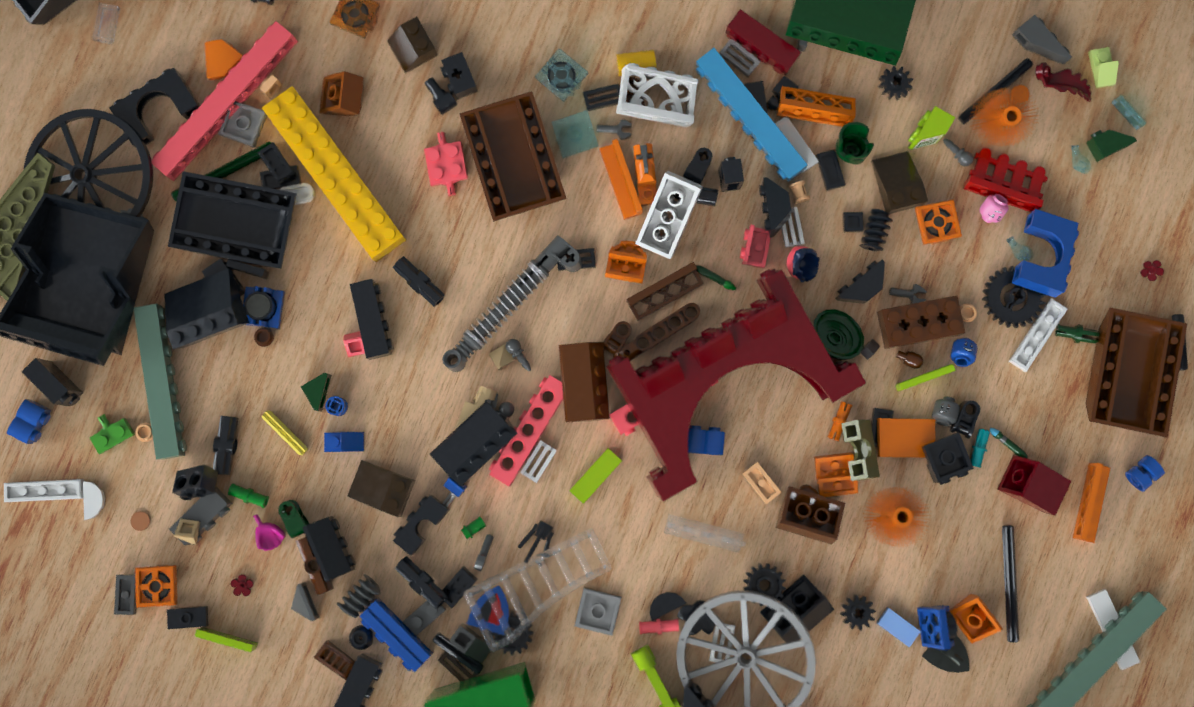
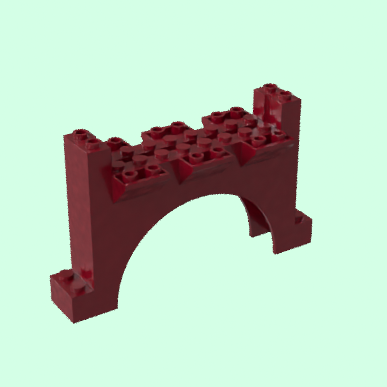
M768 269L760 274L761 278L756 280L766 300L758 299L750 304L751 308L745 310L743 308L735 312V317L732 319L729 318L721 323L722 327L711 329L710 327L701 332L702 336L686 340L684 342L685 346L673 350L671 356H659L651 361L652 364L650 366H641L634 370L627 357L618 355L609 360L610 364L606 366L663 466L662 468L656 467L649 471L650 475L646 476L657 497L663 502L697 483L688 455L690 422L703 395L716 381L726 374L753 364H777L803 377L816 390L822 400L829 398L832 403L866 384L856 363L842 362V360L836 363L832 362L782 269Z

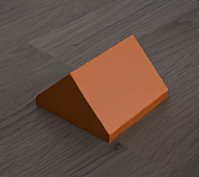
M968 595L949 610L971 644L1003 630L1002 626L977 595Z

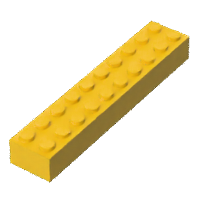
M293 86L262 107L271 122L375 262L406 241Z

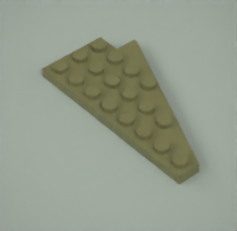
M37 153L0 199V295L7 301L25 272V267L10 248L43 194L48 193L55 165L41 153Z

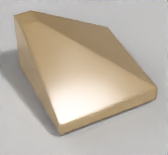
M505 344L489 353L498 370L515 360L512 354L507 352Z
M180 518L174 536L191 544H196L200 521Z

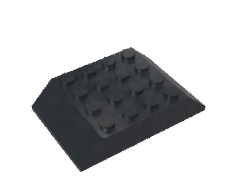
M183 171L168 247L282 269L297 194Z

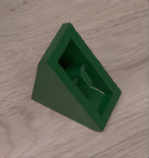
M323 373L301 386L311 406L316 411L322 412L332 376L328 373Z

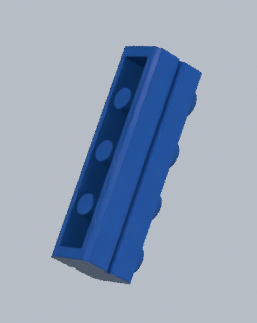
M380 598L376 599L360 615L362 618L361 623L367 629L371 628L376 633L374 636L379 642H385L390 647L388 650L394 657L399 656L403 660L402 665L408 671L413 670L416 672L433 654Z

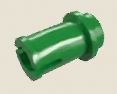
M479 516L467 526L464 525L461 531L467 539L470 537L472 539L474 534L487 526Z

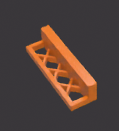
M782 86L777 116L843 127L854 121L856 116V98ZM785 94H792L795 99H786ZM810 97L814 102H807L804 98ZM823 100H828V101H830L833 105H831V106L825 105L822 101H823ZM840 104H850V109H845Z
M614 139L611 145L599 148L622 216L626 220L642 214L643 209L618 139Z
M1089 463L1073 534L1074 539L1090 543L1095 542L1110 473V467L1103 466L1101 463Z

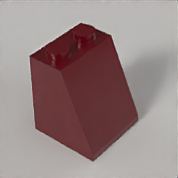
M1013 455L997 490L1043 513L1056 516L1072 481L1039 461Z

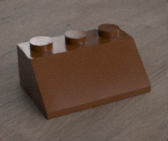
M789 486L779 511L776 528L832 545L838 539L845 503Z

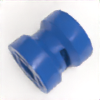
M333 396L326 401L325 407L329 414L342 416L348 410V403L341 397Z

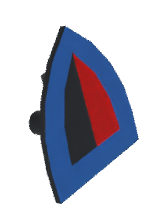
M500 586L488 590L478 599L470 612L467 621L468 625L505 635L509 619V607L506 596Z

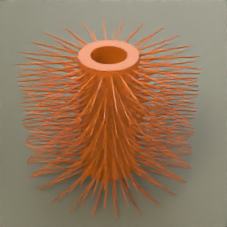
M1003 89L994 90L992 94L994 96L996 93L993 99L991 98L987 101L983 98L987 102L985 105L981 103L985 111L979 113L977 118H971L986 119L981 120L986 122L976 125H981V127L979 126L981 132L988 131L986 137L989 135L994 140L995 147H997V142H1000L1001 146V138L1003 139L1002 146H1004L1005 140L1007 144L1008 136L1014 141L1013 144L1020 142V137H1018L1020 134L1017 133V130L1021 131L1020 133L1024 135L1025 133L1022 130L1026 129L1025 123L1030 121V117L1040 116L1022 114L1031 111L1026 110V108H1031V106L1029 107L1028 104L1026 107L1024 103L1020 105L1023 99L1019 101L1020 96L1013 97L1011 89L1009 92L1008 89H1004V91Z
M892 487V494L891 488H889V497L888 495L887 497L886 495L885 497L884 495H877L879 498L883 497L885 499L882 504L873 502L872 508L867 507L872 509V511L865 510L881 515L879 517L864 518H872L866 521L872 522V528L874 525L878 531L875 536H879L883 531L884 533L880 535L882 540H884L887 534L889 539L888 545H890L892 538L894 542L896 539V546L898 539L899 546V539L900 543L901 538L902 542H904V536L909 542L911 538L917 539L911 535L912 532L918 536V530L922 531L924 526L921 523H927L914 520L913 517L931 515H918L925 512L922 511V506L920 508L918 505L917 508V506L913 505L914 502H911L916 498L913 496V493L912 495L909 494L907 498L906 493L904 495V491L902 494V489L900 494V487L899 493H893Z

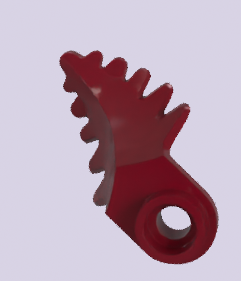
M1046 62L1036 66L1037 80H1042L1044 87L1054 88L1059 92H1066L1068 90L1074 95L1078 94L1080 97H1084L1087 102H1091L1090 85H1086L1087 79L1081 80V73L1072 75L1071 69L1051 73V67Z

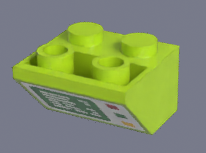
M936 106L931 111L927 110L925 115L919 120L917 129L913 131L908 139L911 142L908 149L913 150L936 144L947 133L955 117Z

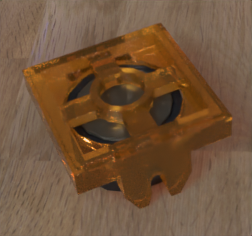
M339 0L329 23L365 39L368 31L372 32L374 30L373 23H377L376 14L380 4L373 0Z

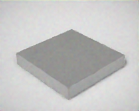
M235 101L233 104L240 107L230 119L231 111L228 110L225 122L218 134L255 148L267 115L261 109Z
M584 588L575 627L612 636L622 597Z

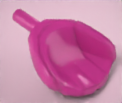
M258 514L254 515L253 517L258 524L255 531L257 548L268 551L278 547L285 538L284 531L275 524L262 523Z

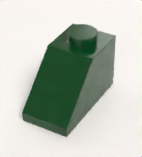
M1109 129L1105 132L1099 130L1090 135L1092 139L1087 141L1086 144L1094 159L1098 162L1132 145L1137 140L1135 137Z

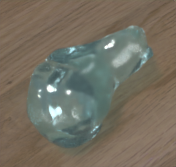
M1072 145V167L1081 173H1088L1091 170L1090 161L1081 155L1079 145Z
M1013 236L1007 239L1016 259L1021 261L1032 260L1034 255L1030 247L1017 243Z

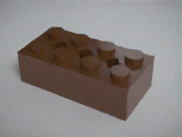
M958 296L892 307L877 312L884 349L965 334ZM940 316L942 321L937 320V317ZM921 319L924 325L918 324V320ZM901 323L904 324V325H905V328H904V329H903L902 327L900 328V327H899V324H901Z

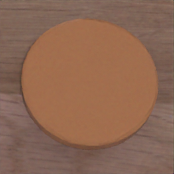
M143 511L134 513L130 520L131 526L137 531L147 529L150 525L149 515Z

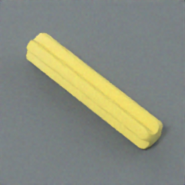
M270 410L262 415V418L299 455L307 452L308 447Z

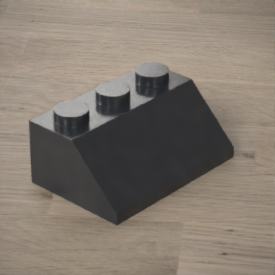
M333 516L303 527L325 582L355 570L354 565H356L353 556L347 552V541L344 536L341 537L339 533L340 525L336 518L333 519Z
M802 575L782 593L783 597L777 598V600L795 612L806 626L808 632L834 610L828 599L805 575ZM767 606L760 613L769 622L776 613V610ZM783 615L772 627L785 643L801 639L795 627Z

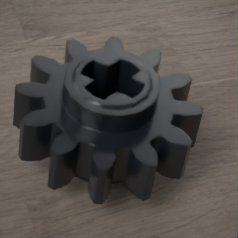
M895 66L890 71L886 69L883 72L884 75H881L879 78L882 83H880L878 88H884L882 95L888 93L889 100L895 96V99L898 101L901 95L906 97L908 95L907 91L912 89V86L909 84L913 81V78H907L910 72L903 73V67H900L898 71Z
M854 595L853 601L846 598L848 604H841L845 611H842L840 615L846 616L843 623L848 624L851 622L849 625L851 629H854L855 625H857V628L862 630L863 624L866 627H870L868 620L875 621L871 613H875L876 610L869 608L873 602H866L865 596H862L859 600V597ZM856 608L860 610V616L855 615Z

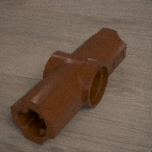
M307 537L297 540L296 543L304 561V568L309 573L317 596L334 589L331 580L325 582L320 567L317 570L312 569L311 562L316 560Z

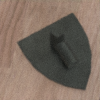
M957 635L953 639L954 646H951V649L928 648L922 655L929 663L941 670L956 673L970 671L966 648Z

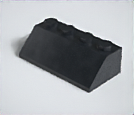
M485 401L441 442L430 455L449 477L462 486L517 434V431L508 419L488 401Z

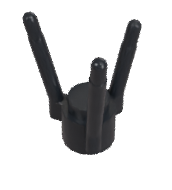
M541 520L538 524L535 523L533 529L518 545V548H522L534 533L537 536L524 560L525 563H528L540 540H545L547 537L540 563L541 566L544 565L550 541L554 535L552 533L554 527Z

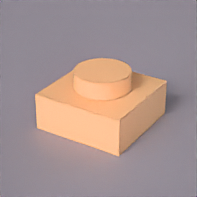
M271 75L262 82L260 90L268 98H271L282 84L276 77Z

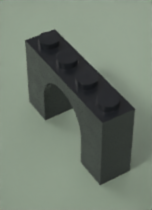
M173 67L163 71L162 75L156 79H150L143 87L132 90L127 97L116 100L109 109L113 115L130 124L147 145L155 140L143 120V109L148 101L158 96L169 97L185 119H189L192 112L200 107V104L181 74ZM129 138V141L131 142V144H132L134 147H136V146L134 145L133 141Z

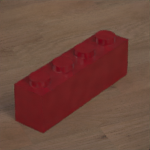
M741 9L726 28L725 33L729 39L739 42L748 52H753L761 62L770 64L778 74L786 76L802 53Z

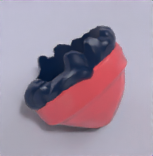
M796 246L790 251L786 259L787 269L791 276L799 279L800 282H808L816 277L820 258L817 257L814 249L806 246Z

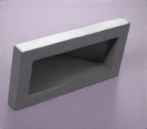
M303 582L296 587L291 609L310 621H314L320 617L306 582Z

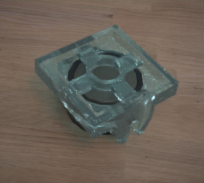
M559 48L536 74L535 79L564 102L569 96L574 95L576 89L580 88L583 79L588 75V71Z

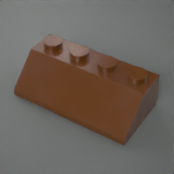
M603 342L559 345L565 422L610 419Z

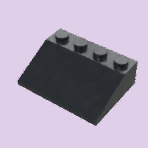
M230 268L164 294L166 332L172 349L191 346L249 323Z

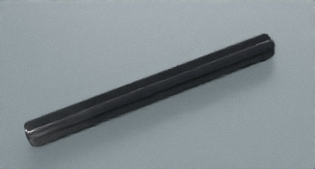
M1012 525L1002 526L1007 641L1016 643L1019 642L1014 527Z

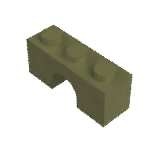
M854 420L841 423L844 441L851 443L855 452L854 460L848 462L851 481L880 477L870 420Z

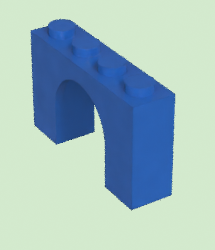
M1034 209L1028 214L1024 233L1049 242L1055 251L1056 261L1053 267H1043L1023 260L1015 267L1012 284L1054 298L1064 293L1068 286L1066 282L1067 275L1071 271L1070 261L1075 253L1074 242L1079 235L1077 230L1079 223L1038 209Z

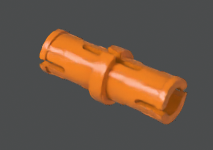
M842 401L840 402L836 417H833L832 421L834 423L827 436L829 439H833L836 432L834 441L838 442L843 431L841 423L847 422L846 420L852 408L851 404H847L844 411L846 402Z

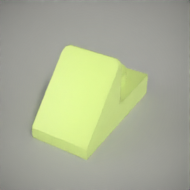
M1110 48L1090 50L1088 54L1095 87L1101 88L1115 85L1119 61H1112Z

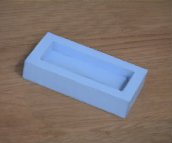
M888 607L876 622L908 647L912 645L921 632Z

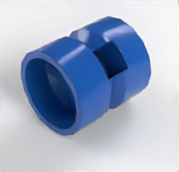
M1145 455L1138 461V466L1131 467L1125 473V476L1135 488L1144 492L1153 484L1152 481H1157L1161 478L1165 471L1154 458Z

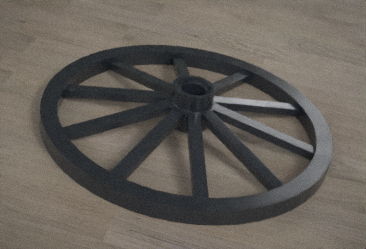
M79 109L56 117L36 135L26 155L24 169L37 153H41L69 170L70 174L53 177L50 183L51 185L72 180L61 197L68 199L78 187L77 200L84 203L86 187L95 205L105 208L92 185L95 184L134 204L135 206L129 213L131 216L140 217L151 196L153 166L145 142L130 124L118 116L105 111ZM94 118L81 162L67 123L77 119ZM101 119L110 121L121 128L125 133L89 164ZM60 127L73 158L74 166L42 148L47 139ZM129 138L133 141L142 164L95 170L99 164ZM141 170L143 172L142 187L138 199L97 179V176ZM85 171V176L82 179V173Z

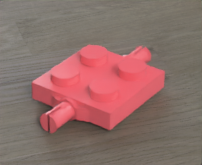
M439 132L437 133L439 144L424 149L430 185L432 187L445 185L447 186L448 196L456 195L454 184L468 179L463 146L461 141L446 143L445 132H441V134Z

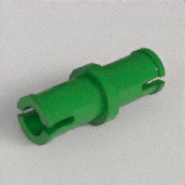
M234 483L231 484L228 490L229 496L242 499L247 504L250 502L265 508L269 501V496L254 492V489L240 487Z

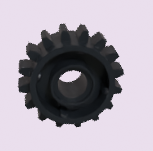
M758 563V568L752 566V572L745 573L748 578L743 579V582L747 583V586L743 587L744 591L762 593L775 599L783 597L781 591L786 590V588L782 586V583L786 582V580L780 578L783 574L781 571L776 573V566L770 569V564L766 563L765 567H763L761 563ZM767 579L769 587L766 590H761L760 582Z
M511 611L505 635L491 632V635L495 636L492 642H497V650L500 648L504 649L503 654L507 651H510L511 655H514L515 651H518L520 654L522 653V647L528 649L526 642L532 643L533 639L529 637V635L534 634V631L529 629L532 623L528 624L526 622L528 617L523 619L521 612L518 615H514V611ZM509 628L516 629L518 636L510 638L507 630Z

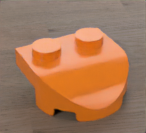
M621 241L615 247L612 246L609 251L605 277L642 284L647 261L646 252L633 241Z

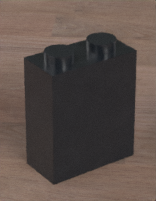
M35 358L22 371L55 405L73 406L80 400V396L83 394L52 361Z

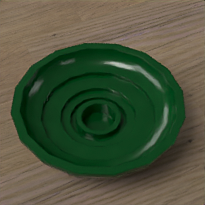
M829 309L819 313L815 318L813 327L830 357L839 360L853 359L861 353L864 347V336L861 327L851 316L836 309Z

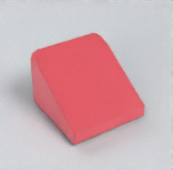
M360 331L344 335L343 342L348 357L365 354Z

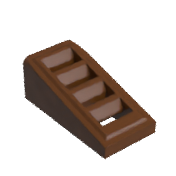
M329 640L322 645L314 656L317 661L345 680H347L355 663L352 658ZM329 649L330 653L325 658L323 655ZM335 653L337 657L331 663L329 660ZM342 658L344 661L339 667H336L335 665ZM347 662H348V663L351 664V665L348 667V669H347V670L345 671V673H344V672L342 671V669L344 668V666H345V665L347 664Z

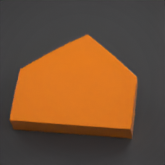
M222 39L205 42L207 79L216 80L226 77L229 71L241 61L243 54L238 52L232 44Z

